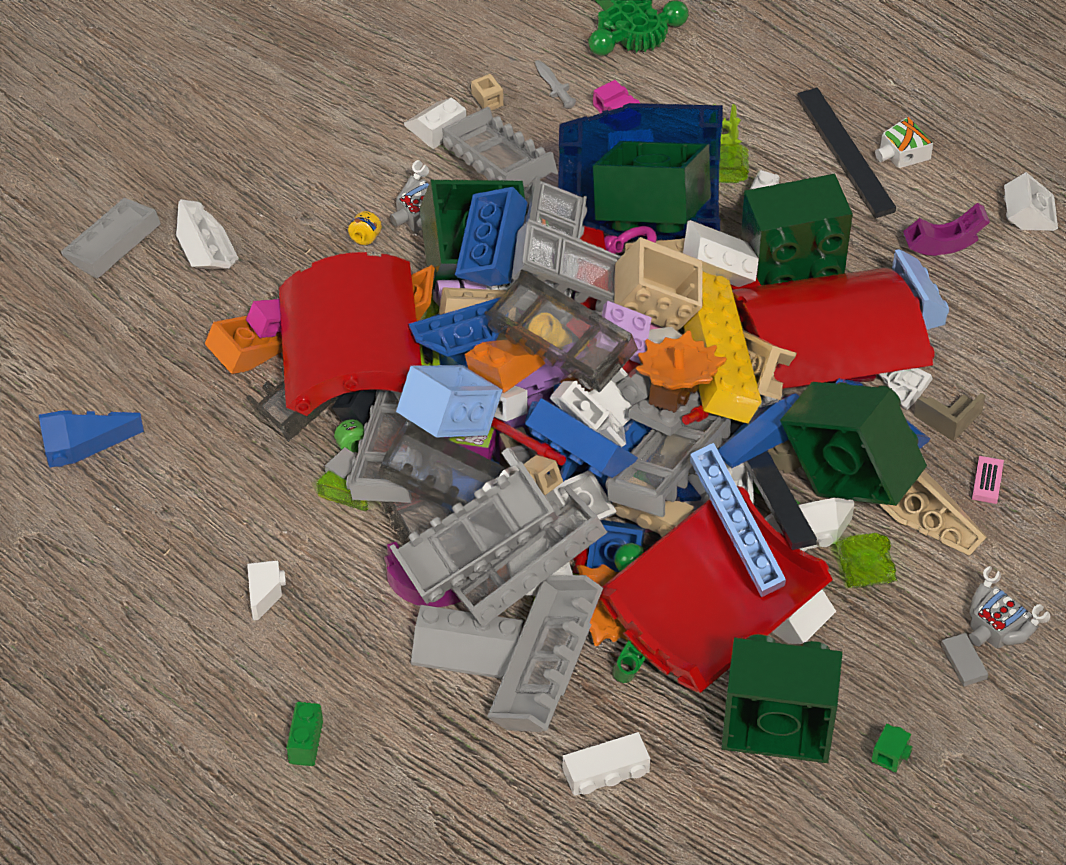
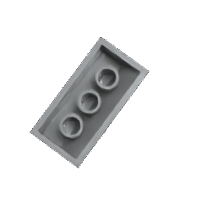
M421 605L415 626L411 665L503 679L523 630V620L497 616L482 627L470 612Z

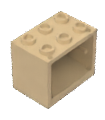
M640 237L615 263L614 303L652 317L651 323L665 328L673 327L678 331L702 308V260Z

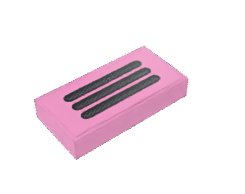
M979 456L972 500L997 504L1004 460Z

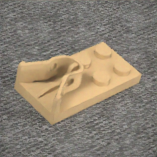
M743 330L759 393L781 400L783 383L775 379V367L779 363L789 366L795 358L796 352L779 348Z

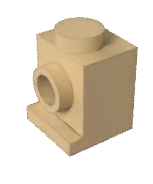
M491 74L471 81V94L482 109L489 107L490 110H494L503 106V89Z
M535 455L523 464L544 495H547L563 483L555 460Z

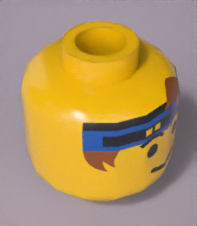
M369 211L359 212L349 224V236L360 245H369L380 234L382 228L381 221L374 213Z

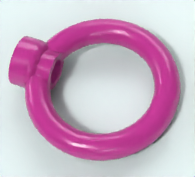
M635 227L625 231L618 237L606 236L604 238L606 251L614 254L620 253L624 249V243L637 236H647V240L656 243L657 236L650 227Z

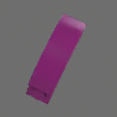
M976 203L961 217L950 223L932 224L919 218L905 229L903 233L909 249L920 254L936 256L958 252L979 240L977 233L987 226L990 221L984 206Z
M397 541L387 544L388 555L385 556L387 579L390 587L398 596L418 606L445 607L461 602L452 589H449L439 600L426 604L390 548L394 544L398 549Z

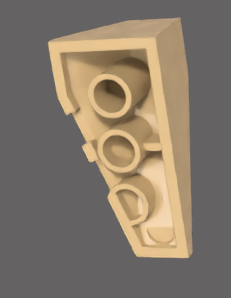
M925 470L897 506L880 504L897 522L905 526L908 525L926 536L929 535L969 556L987 538L981 529Z

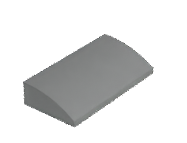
M123 198L64 248L61 254L73 265L98 279L161 223L155 209Z

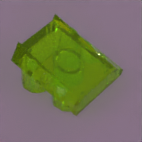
M709 144L710 181L717 183H739L748 178V148L739 144Z
M879 533L849 536L836 542L848 588H860L898 581L896 567L892 562L889 552L891 543L887 536Z

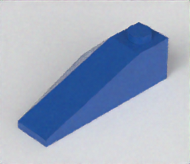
M794 393L781 397V400L776 399L760 407L754 413L749 423H744L718 449L723 461L731 468H734L789 440L780 419L800 396Z

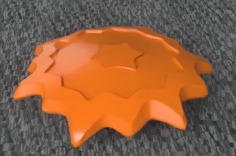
M689 330L677 339L665 337L659 344L646 339L647 351L638 353L642 365L637 366L636 370L640 374L650 377L652 384L663 386L668 390L692 388L698 384H710L713 380L712 377L717 374L718 368L725 364L727 358L714 355L717 345L706 348L703 341H694Z
M604 564L599 565L597 568H589L583 565L577 566L579 575H586L601 587L620 573ZM598 600L590 620L591 627L589 630L594 645L599 646L604 639L616 642L619 638H624L628 642L627 637L623 634L626 631L625 627L618 618L613 621L600 600Z

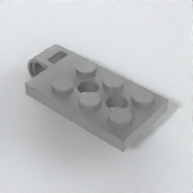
M699 389L695 394L691 393L686 406L681 405L675 413L672 410H664L663 407L659 408L658 406L650 405L648 395L647 398L637 402L629 409L628 417L671 436L685 425L682 422V417L690 413L693 408L702 405Z

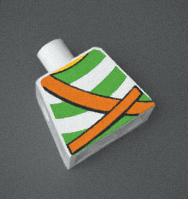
M907 117L882 134L881 146L875 150V155L879 162L890 159L896 167L902 168L930 160L933 142Z

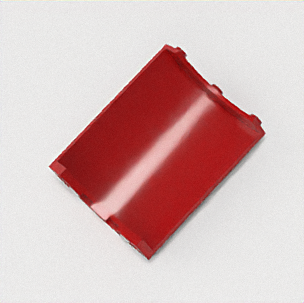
M367 252L338 254L312 263V267L302 272L298 270L279 287L286 408L308 416L315 408L327 400L352 391L380 389L402 393L410 366H422L419 343L415 341L409 328L410 323L417 322L410 261L382 253L381 256L367 255Z
M889 268L732 290L740 322L745 321L748 324L746 326L747 332L779 348L796 352V356L789 366L779 363L775 367L774 377L783 383L782 389L810 385L811 382L823 383L836 381L839 378L849 379L933 365L935 352L933 346L930 345L927 328L920 310L919 299L913 295L904 279Z
M737 486L786 579L785 586L761 597L709 499L602 586L603 590L599 597L613 621L618 618L626 629L623 634L644 657L664 674L668 675L671 672L677 676L679 684L699 693L730 668L734 638L746 639L756 634L768 636L833 580L828 571L829 567L823 559L807 554L800 549H791L784 535L776 531L765 520L750 500L747 490L741 486Z

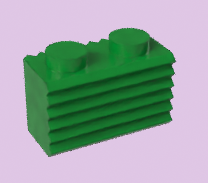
M295 703L286 747L288 763L303 766L315 765L321 737L320 733L323 728L320 704Z

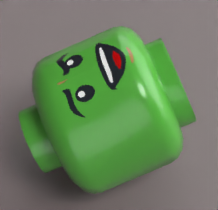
M354 419L342 422L336 428L334 435L340 449L342 450L345 447L351 452L358 453L359 441L364 437V426L361 422Z

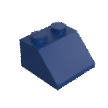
M600 520L607 533L589 546L587 567L597 568L599 565L604 564L610 569L620 572L616 568L614 561L616 550L627 543L638 544L643 548L645 528L635 524Z

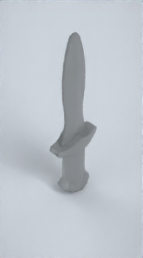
M536 60V67L540 75L552 87L553 91L550 93V96L552 98L560 97L564 102L565 108H573L576 99L571 98L567 93L570 87L569 84H561L546 64Z

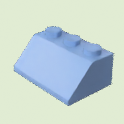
M900 249L895 250L892 270L904 279L913 295L919 299L920 310L927 330L945 325L949 307L947 302L942 300L939 295L937 285L933 284L930 280L927 269L921 265L917 258Z

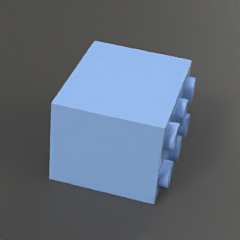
M463 365L410 366L396 412L435 437L488 435L503 390Z

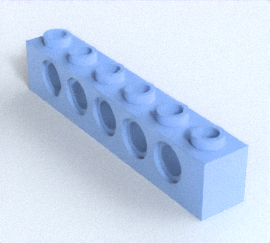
M712 443L690 454V462L761 597L785 586L786 579L715 444Z

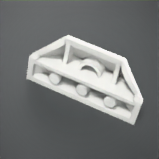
M180 199L176 236L191 267L226 269L233 266L239 258L221 224L204 210L205 207L200 202Z
M830 498L799 505L817 537V545L800 548V550L806 551L807 549L828 547L831 544H836L852 520L854 501ZM771 513L765 520L776 531L782 533Z

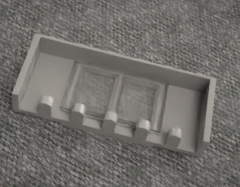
M522 462L517 464L519 471L508 478L504 474L496 479L497 485L485 492L483 489H479L474 493L476 499L465 506L461 503L453 506V514L442 521L439 517L434 518L430 522L432 527L419 535L417 531L411 533L408 536L410 541L397 549L394 544L390 546L426 604L439 600L452 587L456 588L462 585L467 580L466 577L474 572L477 574L484 571L489 566V562L496 558L501 559L507 556L511 548L517 544L523 545L532 539V535L540 530L544 531L550 528L555 523V520L558 519L554 509Z
M586 575L549 576L541 583L487 716L489 719L506 730L547 731L560 696H564L591 627L590 620L603 587Z

